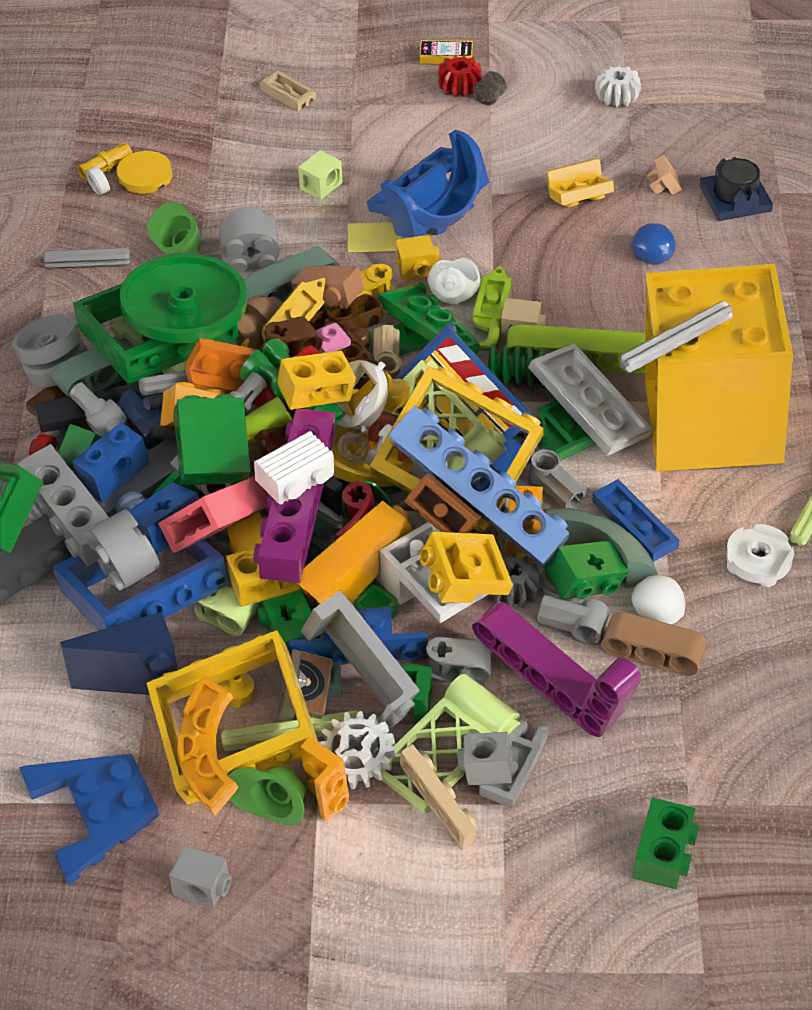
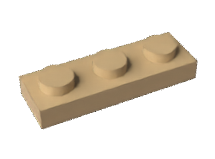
M413 744L403 749L400 753V766L460 848L464 850L473 844L477 831V823L468 809L462 810L454 800L456 795L452 787L446 780H439L433 772L435 770L434 765L425 752L419 753Z

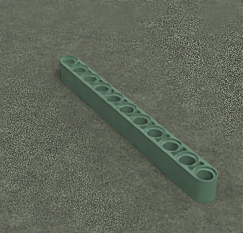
M321 247L310 248L245 278L247 300L253 296L275 297L283 303L287 295L293 291L291 281L294 280V277H297V274H300L302 269H305V266H340V264ZM119 337L114 338L124 351L135 347L126 338L122 340ZM144 337V338H143V341H144L145 343L148 342V341L153 340L152 338H149V337ZM95 347L58 364L54 368L51 377L52 381L67 397H70L71 389L78 383H83L91 392L124 380Z

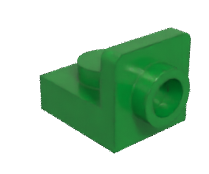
M400 664L420 690L412 700L415 703L413 707L414 720L420 721L430 711L433 688L432 667L418 664Z

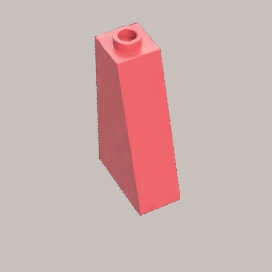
M253 476L202 497L158 524L172 552L176 553L235 525L257 512L266 511L269 493Z

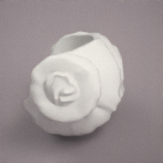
M463 257L454 261H438L432 266L427 281L432 293L440 301L446 304L457 305L459 302L466 301L478 291L480 276L478 267L474 262Z

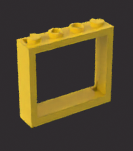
M428 365L389 434L414 405L419 407L432 383H435L528 434L506 472L517 482L543 436V427L539 426L541 422L527 413L521 416L511 410L512 406L500 398L495 397L494 400H491L482 395L484 391L473 383L466 382L464 385L454 379L455 375L441 366L436 370ZM387 435L369 466L373 474L410 494L421 480L387 461L395 448ZM507 498L501 499L498 502L497 508L499 510L502 508ZM481 518L473 530L481 534H487L491 525Z
M277 630L264 636L259 635L254 640L239 646L228 647L222 653L207 659L196 660L187 667L174 672L164 673V676L147 682L176 791L187 805L199 800L187 785L181 763L178 760L177 735L179 733L170 703L191 695L204 675L219 684L278 660L299 723V728L220 759L219 763L226 775L239 768L265 771L274 766H287L302 760L300 746L309 737L318 742L288 648Z

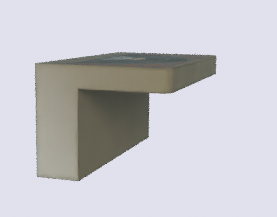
M293 649L290 657L310 717L322 719L325 714L333 660ZM284 678L276 722L292 720L295 715Z

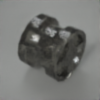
M488 71L475 84L473 93L480 103L490 106L506 91L507 84L499 73Z

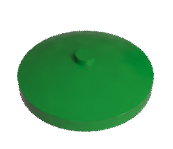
M171 254L149 260L136 267L127 275L120 289V306L126 322L142 335L162 342L195 343L198 342L199 338L209 340L220 336L232 329L241 320L247 307V288L242 276L232 266L219 259L199 254Z

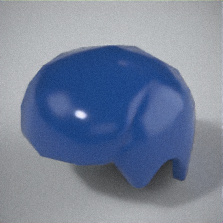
M648 223L637 230L632 238L630 248L633 249L636 259H640L647 264H661L669 260L673 255L676 243L674 235L666 226L659 223Z

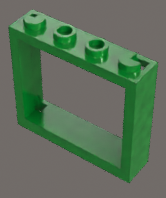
M122 284L73 302L78 329L128 385L139 381L141 378L149 377L187 361L197 343H169L153 339L124 351L101 325L123 315L120 306V289ZM236 324L226 333L209 340L228 344L239 340L238 325Z

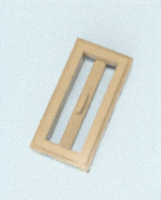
M279 70L260 82L261 91L298 112L302 110V105L305 107L309 105V100L315 101L317 99L316 91Z

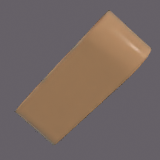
M616 612L610 619L601 644L604 651L614 657H623L639 664L691 676L699 670L707 640L702 634L691 629L627 612Z

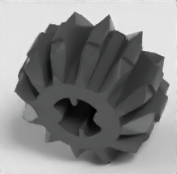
M515 552L511 557L501 554L513 587L508 595L488 594L487 597L494 598L495 602L507 603L510 607L513 604H518L524 608L526 600L534 601L536 593L540 588L541 578L538 574L537 564L530 563L528 556L517 558Z

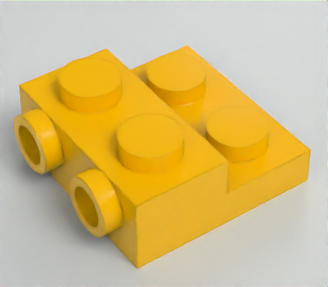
M431 532L425 546L421 548L420 563L422 566H428L431 573L429 578L430 590L433 593H438L441 602L473 603L477 594L508 595L513 587L493 534Z

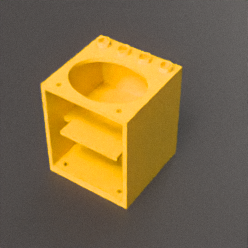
M775 264L645 273V342L721 301H726L733 309L731 319L645 365V388L650 427L653 429L651 435L656 472L784 463L793 351Z

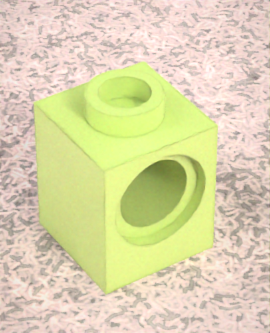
M321 150L298 167L300 189L320 200L342 183L341 161Z

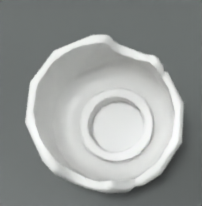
M653 575L644 578L636 585L631 597L635 611L642 617L673 624L685 612L686 603L683 591L674 579L667 576Z

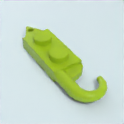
M501 265L490 274L482 276L473 313V324L478 329L488 331L486 340L480 342L479 351L490 350L491 345H496L499 340L505 299L509 298L512 288V278L507 277Z

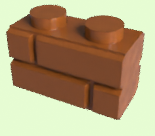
M432 473L425 475L404 501L414 510H419V514L440 532L470 533L483 517Z

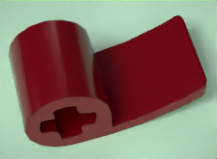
M361 481L352 482L343 490V501L351 521L335 534L336 540L377 506L371 487L367 483Z

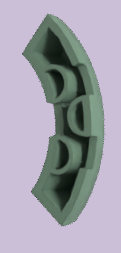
M543 509L547 515L551 516L554 513L567 523L568 527L566 530L569 532V539L564 545L611 540L629 570V573L623 579L625 588L635 587L644 578L658 575L654 562L643 545L633 535L613 521L578 509Z

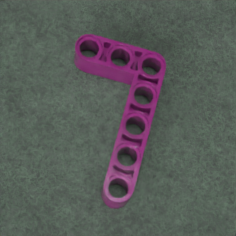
M495 602L472 624L474 634L486 647L592 736L601 737L625 712L641 681V674L638 668L631 661L623 657H618L595 679L504 602Z

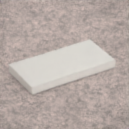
M575 343L536 358L528 366L532 373L607 456L650 437L653 432L650 425Z

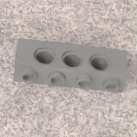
M51 444L17 462V465L44 481L34 505L42 516L47 514L50 517L49 523L58 537L63 535L66 538L65 544L74 558L80 556L87 567L95 563L99 556L96 551L90 548L83 534L108 519V515Z

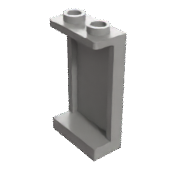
M340 590L313 609L301 633L310 642L326 631L386 708L378 718V725L386 722L390 727H393L415 706L412 700L420 690Z

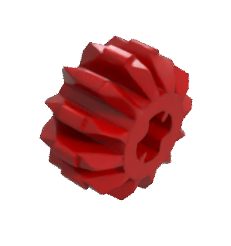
M454 55L452 59L445 58L444 63L439 64V89L444 90L446 95L453 94L454 97L458 95L466 97L468 93L475 94L476 89L481 87L482 69L480 63L475 62V58L467 59L465 55L462 57Z

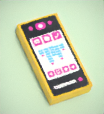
M421 40L420 64L444 63L445 58L452 59L454 55L457 57L465 55L468 59L472 58L473 41Z

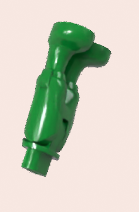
M281 339L268 341L263 348V353L259 349L255 350L245 361L240 371V378L243 382L251 373L259 374L263 379L271 383L272 392L285 403V398L277 384L279 371L276 368L280 367L281 359L290 358L287 344ZM337 403L299 408L335 412V424L345 415V412L337 406Z

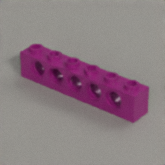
M296 409L293 421L287 422L285 435L286 440H288L287 443L311 431L317 439H320L321 443H324L325 447H328L329 451H332L336 436L335 412ZM317 483L316 486L306 489L298 498L289 499L288 502L284 501L282 505L270 494L268 495L267 513L269 515L268 518H262L260 527L262 542L261 544L256 543L253 555V563L259 564L260 579L301 583L324 483Z

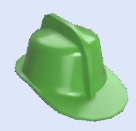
M169 202L157 208L150 216L147 231L152 241L161 251L166 254H199L197 247L201 242L202 234L195 218L186 208L175 202Z
M274 766L265 771L239 768L234 769L227 775L239 787L230 798V801L239 809L284 825H295L303 818L305 812L303 798L308 792V784L301 781L300 777L288 767Z

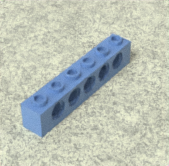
M414 405L388 435L390 442L428 474L432 473L481 514L483 520L541 568H544L556 549L563 546L569 539V532L566 530L568 527L567 523L554 513L551 516L547 515L540 509L542 503L531 493L526 492L523 495L514 487L516 482L504 471H500L499 474L488 466L491 463L490 460L480 451L475 450L472 453L463 445L465 440L451 428L448 432L437 424L440 420L433 412L427 408L421 411ZM433 435L439 439V443L433 449H426L421 446V441L424 437ZM453 456H459L465 463L461 469L451 470L446 466L447 460ZM478 477H484L489 480L490 486L485 491H476L471 486L473 480ZM509 498L516 503V507L512 512L503 513L497 508L498 502L501 499ZM534 519L540 522L542 529L537 534H528L524 531L523 524L527 520Z

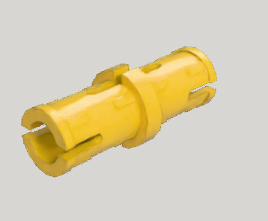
M122 142L106 152L100 151L93 159L78 165L77 170L80 177L87 182V170L97 166L102 172L106 171L109 173L122 159L133 153L130 146Z

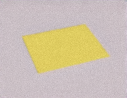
M392 222L348 224V252L396 251L395 240L402 239V236L395 234Z

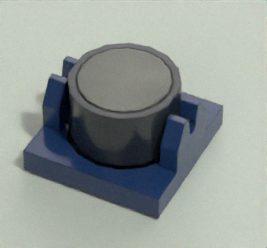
M732 157L729 160L724 158L716 166L715 175L700 178L699 186L718 221L772 211L773 202L760 181V169L755 163Z

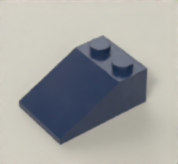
M162 612L60 642L71 689L149 695L147 682L164 676V673L178 670L174 645Z

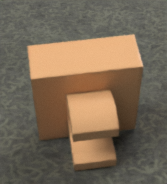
M662 155L655 159L654 162L657 170L647 174V178L651 182L650 187L654 193H660L666 187L672 195L681 191L682 187L677 173L667 158Z

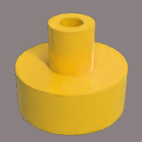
M247 673L220 683V686L228 690L233 696V699L228 704L230 707H244L251 703L255 697L254 681Z

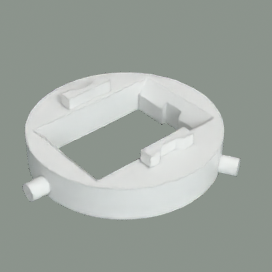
M357 360L349 363L356 377L354 387L364 373L373 381L375 387L368 397L365 396L354 411V416L348 414L349 411L343 405V402H337V406L345 412L344 417L337 424L351 430H361L362 434H367V428L379 418L385 407L388 396V382L383 372L385 367L383 362L375 365L367 361Z

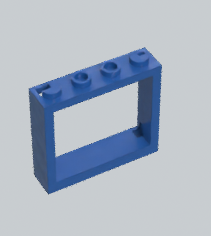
M205 540L184 548L199 563L110 609H107L88 589V587L107 578L98 561L87 567L80 556L76 558L72 556L53 566L61 592L98 631L161 612L163 617L166 618L231 584L224 557Z

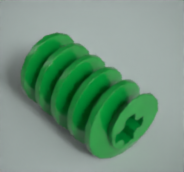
M492 344L488 368L498 379L503 375L505 384H510L513 376H515L517 385L521 386L525 378H527L529 387H534L538 378L528 366L532 360L544 356L545 353L544 350L540 349L537 357H533L532 348H528L525 355L521 356L520 348L516 346L511 355L507 345H504L501 352L497 353L495 344ZM540 382L541 388H546V387Z

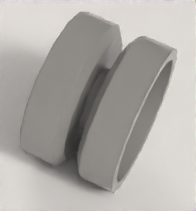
M56 314L41 318L24 327L14 337L12 342L13 349L19 361L24 363V372L33 386L43 388L57 386L51 378L54 368L61 362L88 350L84 340L80 339L81 334L73 317L65 314Z

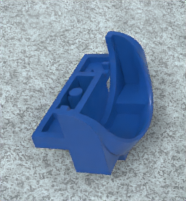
M453 130L449 133L452 148L439 147L395 181L386 180L380 184L382 190L367 201L369 212L380 213L384 216L390 215L395 234L408 238L423 236L425 232L432 235L442 234L447 230V227L462 219L469 210L475 207L474 201L480 190L490 183L480 148L468 134L460 130ZM451 172L450 178H449V181H448V180H447V177H446V173Z

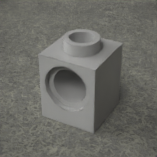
M508 732L464 734V749H458L459 771L466 772L468 785L512 783V751Z
M186 845L169 875L174 896L212 909L215 908L220 896H226L231 884V875L228 874L225 858Z

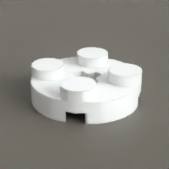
M754 524L753 529L743 531L744 527L734 531L728 540L726 549L727 569L729 572L749 582L759 583L764 587H771L776 584L778 579L783 578L790 571L794 550L793 547L791 549L788 543L789 538L781 530L765 524ZM761 550L765 552V556L758 557L753 553H758Z

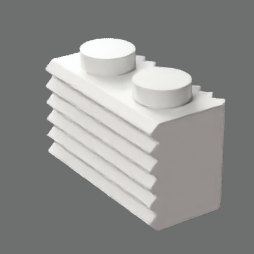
M309 431L254 461L255 480L282 505L284 501L288 502L289 499H296L306 489L316 486L317 483L322 484L334 474L333 453L329 451L328 447H325L324 443L320 442V439H317Z

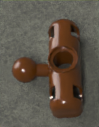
M363 295L356 298L347 308L345 306L342 308L340 306L337 308L332 306V308L329 307L326 310L315 313L309 322L313 323L315 330L322 328L323 325L329 322L343 323L367 349L371 343V335L366 329L381 322L383 318V304L373 295ZM359 303H363L365 312L357 315L355 308Z

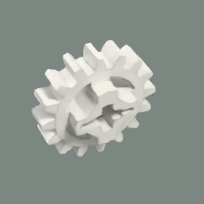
M358 711L354 719H351L348 712L344 713V721L341 723L336 719H332L331 722L334 729L332 731L323 729L322 735L326 741L318 743L334 753L335 746L340 741V747L335 750V753L344 760L346 780H349L351 789L356 788L358 781H363L366 788L370 787V778L372 777L379 781L383 780L381 770L391 771L392 765L388 758L396 757L395 748L392 746L395 744L393 734L388 733L387 723L382 722L378 725V719L375 714H372L366 720L362 711ZM378 744H380L379 753H378L377 757L374 758V757H373L374 752L379 749V748H378Z

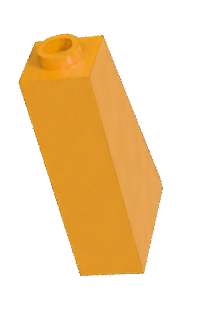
M381 501L304 568L301 583H296L297 586L315 606H319L340 590L353 604L380 573L379 550L414 531L408 522L411 517L398 505L391 508L384 501Z

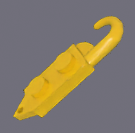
M325 278L308 283L302 281L296 286L263 325L261 333L264 342L266 341L265 327L268 323L280 322L300 316L310 321L325 303L322 299ZM244 339L241 346L248 347L250 340Z

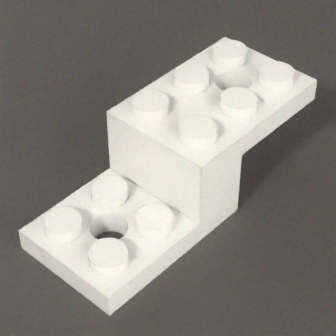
M428 522L379 550L380 573L375 578L388 592L397 598L400 605L416 597L441 623L488 594H477L473 603H445L440 601L438 593L431 592L429 587L431 573L428 566L421 565L420 551L425 546L431 532L440 531Z

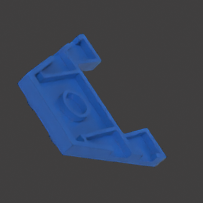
M132 754L20 767L22 778L32 800L68 787L88 831L89 838L55 851L57 861L68 885L79 879V873L89 865L93 864L95 866L105 858L104 854L119 842L124 844L159 816L158 808Z

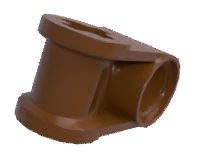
M300 316L280 322L268 323L264 332L266 341L261 346L260 351L263 353V348L268 341L281 339L287 344L289 349L288 355L292 358L311 345L319 351L323 340L307 318Z

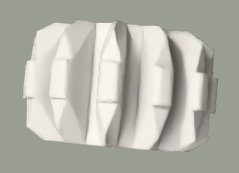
M620 65L618 67L608 66L607 70H600L597 81H595L598 101L605 102L606 106L615 105L616 108L619 105L628 107L629 103H635L641 91L638 72L631 71L629 66L622 68Z

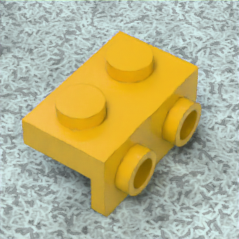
M597 158L551 169L546 172L549 197L564 207L578 205L579 201L584 199H602L605 197V194L614 192L613 181L602 175L600 160Z

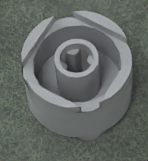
M243 207L231 211L229 218L224 222L223 219L221 220L219 234L222 259L239 274L244 273L247 269H261L276 262L279 257L280 248L277 223L272 214L269 213L268 216L262 213V209L257 207Z
M127 509L118 512L83 534L90 548L98 554L99 559L97 561L107 577L111 578L118 591L129 587L160 567L159 559L149 540L136 527L138 523Z

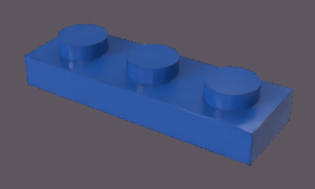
M619 479L593 492L592 502L611 521L633 535L649 553L653 562L679 548V539Z

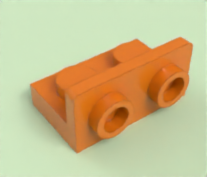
M199 338L184 365L188 381L200 390L219 389L224 391V394L237 391L244 383L240 378L241 368L248 357L257 349Z

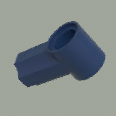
M131 388L122 393L118 406L133 424L135 432L143 437L145 446L149 448L162 440L161 438L152 437L154 424L160 425L162 407L147 410L143 403L144 398L147 396L142 395L140 389L134 390Z

